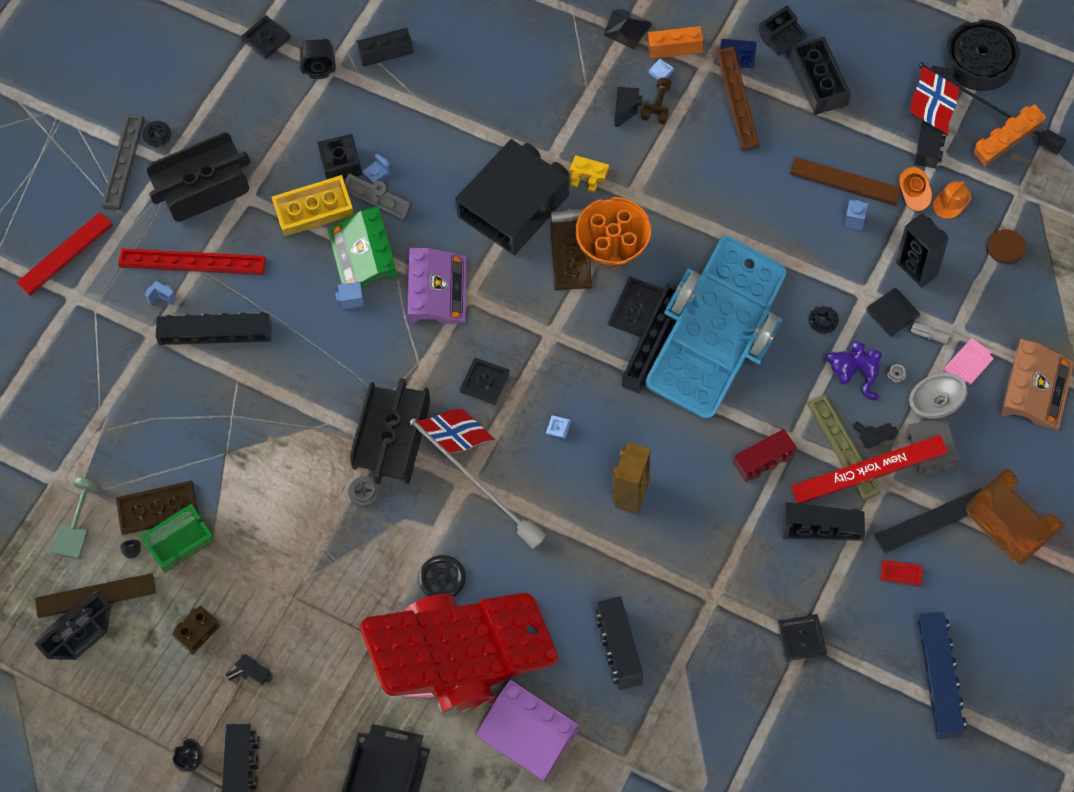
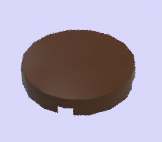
M1010 229L996 231L991 235L988 242L990 256L999 263L1002 262L1009 265L1017 263L1022 259L1026 250L1024 238L1018 232Z

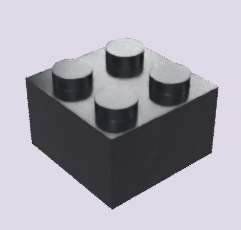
M353 134L317 142L327 180L341 175L343 179H346L348 173L355 176L363 175Z

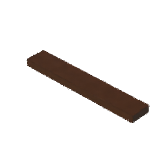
M734 46L717 50L741 149L746 151L760 147Z
M798 157L795 158L790 175L894 206H896L901 192V187Z

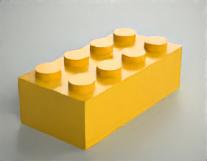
M342 175L271 197L284 237L354 215Z

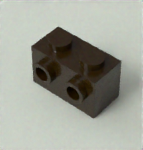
M200 605L188 614V618L183 623H179L174 628L172 635L182 647L193 655L221 626L218 620Z

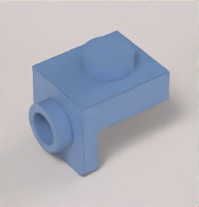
M155 281L146 290L145 297L151 305L158 297L171 305H174L177 301L175 291L169 285L164 286Z

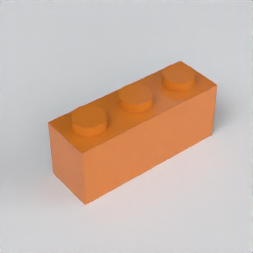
M701 26L648 32L650 59L702 53L703 36Z

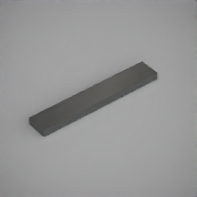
M126 114L101 205L103 209L121 210L145 121L144 116Z

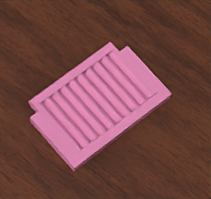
M971 338L943 371L958 375L965 383L971 385L994 358L990 356L991 351Z

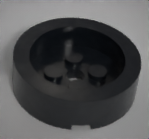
M979 19V22L972 23L968 21L958 26L950 35L944 58L945 67L954 69L953 76H956L955 81L965 88L976 91L994 90L1005 85L1012 78L1019 60L1020 47H1018L1015 35L1004 25L985 19ZM979 49H985L987 53L980 54Z

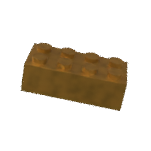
M628 442L626 448L621 449L619 466L616 465L613 471V500H615V508L638 515L650 482L651 449Z

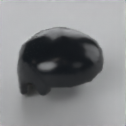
M183 739L182 745L175 747L172 759L174 766L181 772L196 770L204 758L202 747L194 739Z

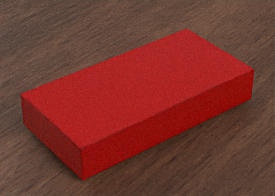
M883 560L880 581L920 587L923 566Z

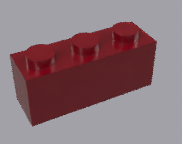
M782 429L734 455L733 464L745 482L750 479L755 480L766 470L772 471L779 463L783 461L788 462L793 459L797 447L785 429Z

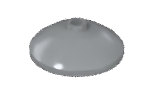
M952 373L931 375L920 381L913 388L909 398L910 406L915 414L923 418L938 419L946 417L963 405L967 397V386L961 377Z

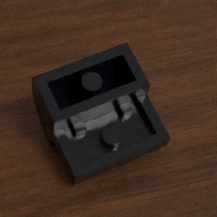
M788 5L759 24V33L765 45L769 44L778 56L807 37V34L797 23V16Z

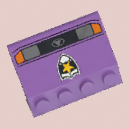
M409 248L407 313L409 324H415L421 319H435L443 324L466 323V256L431 248Z

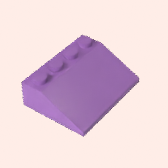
M509 680L497 697L476 737L544 782L579 732V727L577 723L512 680Z

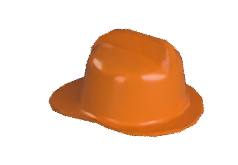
M907 168L902 172L899 180L904 200L912 210H924L932 200L929 178L920 168Z
M950 182L936 196L933 201V210L939 217L943 219L955 218L969 204L971 193L965 182Z

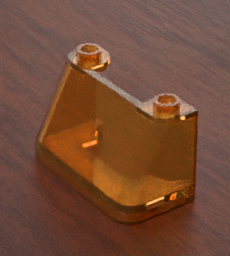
M1007 467L967 504L966 511L976 524L1015 563L1023 564L1065 524L1052 514H1047L1041 519L1014 491L1018 485V479Z

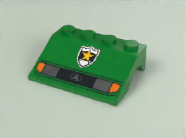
M379 206L360 211L327 229L342 284L360 282L361 287L365 288L372 280L384 277L393 280L398 279Z

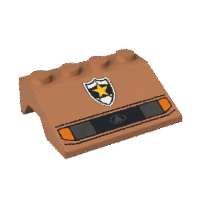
M1020 339L1000 416L1015 414L1027 417L1035 425L1058 431L1074 362L1039 343Z

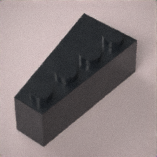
M789 502L785 504L783 539L863 541L864 511Z

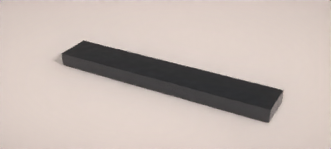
M979 488L878 533L875 538L884 554L989 508L991 504L982 488Z

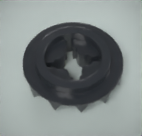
M154 121L144 128L142 136L149 146H164V143L169 141L171 130L165 122ZM154 131H156V132H158V134H160V137H159V138H158L157 136H155V134H154L155 132H154Z
M825 305L822 307L816 306L810 312L808 319L813 330L824 334L834 331L839 323L837 312L832 307H825ZM827 315V320L820 324L821 317Z

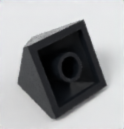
M624 9L613 10L604 36L635 50L652 23Z

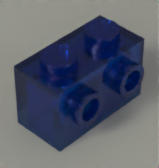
M721 39L720 50L734 46L739 67L754 69L756 41Z

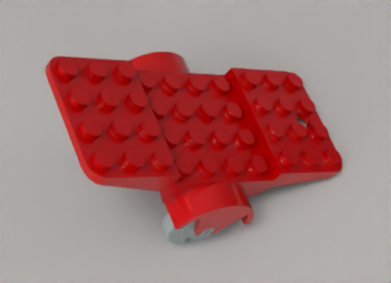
M528 593L482 599L479 603L458 606L455 597L451 594H436L410 604L403 609V612L367 617L360 623V631L383 691L390 696L432 693L437 697L439 712L444 717L466 713L488 700L490 704L494 703L495 699L490 687L508 678L550 668L558 661V653L536 600ZM527 626L534 627L536 634L529 633Z

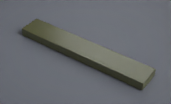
M826 395L808 402V407L843 468L862 462L863 459ZM875 480L854 486L862 501L881 493Z

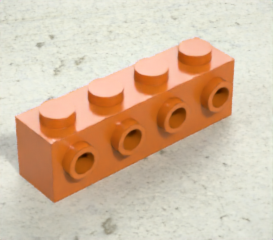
M1035 104L1031 107L1026 106L1020 111L1019 116L1016 118L1013 116L1008 119L1004 127L1001 129L998 127L993 130L989 138L979 140L975 144L974 155L986 167L1041 127L1046 120L1045 115Z

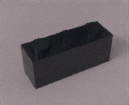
M408 28L356 41L363 67L414 54Z

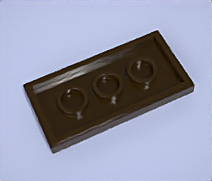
M577 221L551 223L555 290L592 288L590 257L583 252L576 238Z
M193 481L116 497L121 534L126 535L152 529L190 504L198 513Z

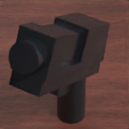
M856 422L852 427L861 433L859 438L867 449L878 446L886 440L895 439L896 434L899 433L897 427H892L890 423L874 429L873 426L866 428L859 422Z
M247 654L242 655L241 659L234 664L237 669L226 674L229 681L239 676L243 679H247L249 676L262 686L265 682L270 683L273 679L271 671L267 668L264 669Z

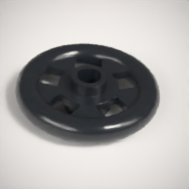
M438 555L427 560L422 565L418 575L419 586L428 597L436 594H451L455 597L461 592L466 581V574L462 564L457 559L447 555ZM446 563V568H437V564ZM455 569L458 576L452 578L450 571ZM428 571H433L432 579L426 578ZM441 574L445 575V578L442 580L438 578ZM452 583L455 587L447 591L445 587ZM432 584L440 587L437 592L430 589Z

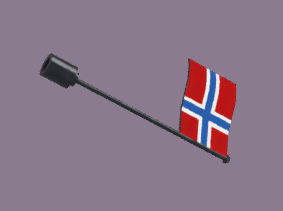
M924 62L919 64L921 69L920 79L911 101L910 114L948 136L949 122L957 104L959 90L1009 119L1013 117L924 65ZM1050 129L1042 130L1041 133L1037 130L1033 132L1038 135V145L1055 155L1059 154L1067 139Z

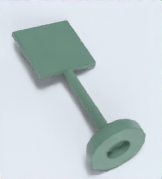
M75 477L73 485L82 490L71 526L59 524L51 552L79 559L88 531L76 528L87 491L98 492L101 485L88 479Z

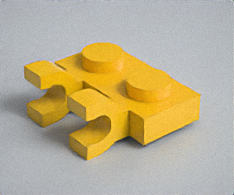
M575 155L569 169V174H572L571 186L578 188L581 177L589 179L588 191L595 193L598 182H605L610 165Z

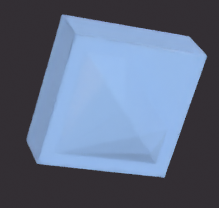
M659 59L649 69V74L657 80L661 77L668 78L673 73L674 68Z
M552 415L546 434L566 439L571 421Z

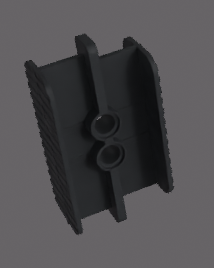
M223 132L157 161H153L146 168L155 189L149 193L151 200L154 204L166 201L173 219L181 222L237 197H241L249 191L247 178L241 169L250 163L249 156L246 152L238 153L230 134Z
M403 378L399 380L397 391L375 387L374 382L369 384L350 452V461L354 470H357L358 467L374 469V482L376 484L381 483L382 476L403 479L405 484L410 483L423 434L414 425H410L411 419L418 421L427 418L430 406V392L427 387L424 388V391L406 388V379ZM391 420H396V421H397V422L394 423V424H389V422H390ZM387 437L392 438L390 441H383Z

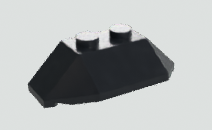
M98 590L79 601L49 626L34 645L47 659L76 660L107 634L111 605Z

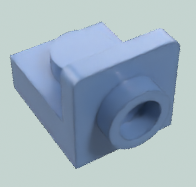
M376 154L375 162L367 167L362 174L372 184L382 181L391 174L390 162L385 157Z

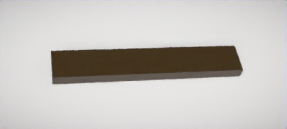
M150 573L36 597L37 617L43 618L66 613L79 601L97 590L108 603L157 594L154 574Z

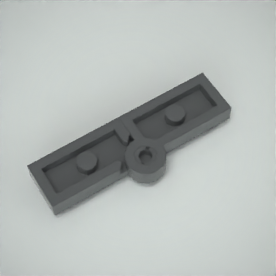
M348 173L344 183L347 193L376 207L379 206L380 209L400 219H407L413 203L389 192V186L384 181H377L372 184Z

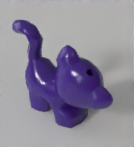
M854 341L850 347L852 354L845 351L827 354L826 360L831 364L833 372L839 377L843 385L851 381L852 376L855 375L859 368L868 378L862 387L863 395L870 400L878 399V394L870 392V388L874 385L875 379L879 375L881 352L870 349L866 354L864 351L865 345Z

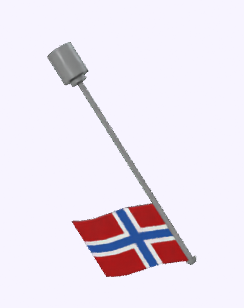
M454 409L433 418L418 421L411 419L410 425H414L518 523L516 527L518 531L516 533L533 550L546 538L547 535L531 519L520 521L450 455L469 450L482 443L495 442V439L466 411Z

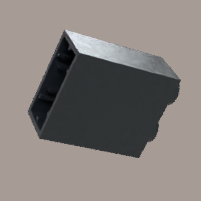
M510 139L455 198L458 218L515 256L550 218L551 212H555L569 197V173L560 163L553 162L550 165L541 159L539 151L533 145L524 143L522 146L513 139Z

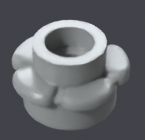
M895 364L889 368L887 376L893 382L899 383L905 380L906 370L902 365Z

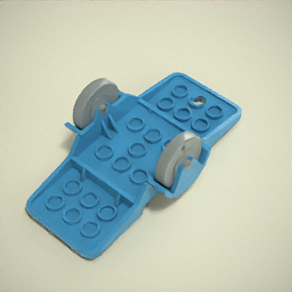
M722 237L702 274L689 268L687 269L664 312L665 315L677 321L646 378L645 384L647 388L702 419L712 418L744 359L747 358L759 365L776 334L775 331L782 318L770 313L769 310L786 276V268L777 261L732 237ZM746 260L753 262L752 269L745 267L744 262Z

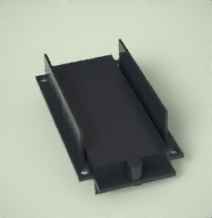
M375 724L371 725L370 732L367 734L358 732L341 792H419L430 753L429 748L421 747L424 735ZM386 731L407 735V740L385 736ZM361 737L365 738L364 742H360L359 739ZM423 751L427 753L425 757L421 756Z

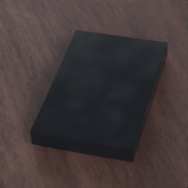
M629 277L611 315L608 326L641 337L664 289Z

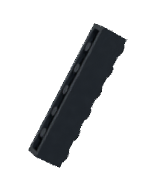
M932 65L934 71L955 82L956 76H953L954 69ZM923 121L914 165L936 169L937 163L942 161L943 151H940V148L944 147L946 136H943V133Z
M666 284L622 376L623 388L640 394L675 320L665 315L664 312L677 289L676 286Z
M241 312L238 314L220 313L219 315H164L157 317L155 337L159 345L271 342L272 321L269 313L257 312L256 314Z

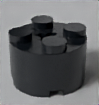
M315 39L303 41L300 48V69L304 75L306 73L312 79H325L329 77L332 71L334 73L336 69L335 48L330 40Z

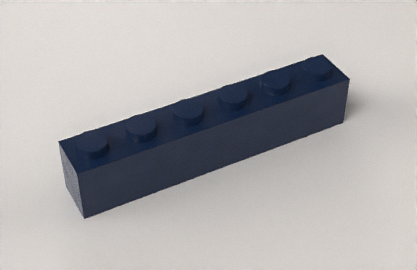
M944 612L920 614L917 624L937 739L962 737L965 730H967V721L965 717H962L961 712L964 706L962 697L958 695L960 681L958 677H955L954 672L957 669L956 659L952 658L951 654L953 641L952 638L948 637V631L950 630L949 620L945 619Z

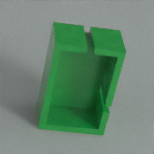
M192 504L140 536L164 574L179 565L178 560L181 559L184 562L215 542L212 534Z

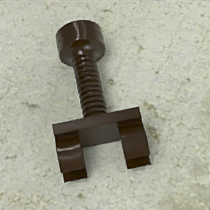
M661 77L658 79L656 87L659 91L655 104H644L641 115L643 120H649L650 113L660 115L659 123L666 124L669 108L662 107L661 105L665 92L669 91L672 85L671 80Z

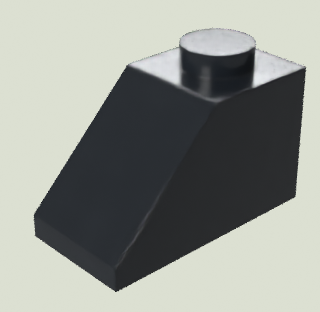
M617 88L615 127H619L638 113V106H642V95H639V88Z

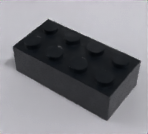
M825 36L791 46L789 59L814 114L817 115L849 105L851 92Z
M923 213L905 225L896 264L921 288L939 274L949 240L947 234L940 230L930 217H926Z
M619 596L597 602L598 609L595 610V620L597 627L600 628L602 645L606 649L605 655L608 666L612 665L611 677L613 684H617L619 690L642 685L643 670L622 597Z
M226 724L222 792H255L258 789V777L255 776L256 769H259L260 764L257 749H260L261 740L251 724Z

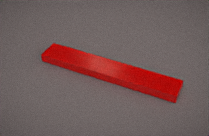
M99 212L16 283L31 296L113 226L112 222Z

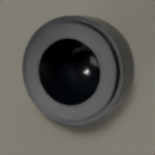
M135 539L124 541L120 546L122 554L129 559L137 557L141 552L140 542Z

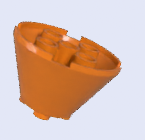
M612 197V199L603 201L600 199L587 206L580 214L576 224V238L580 248L587 256L605 267L618 270L641 255L647 248L651 238V225L646 212L636 203L619 197Z

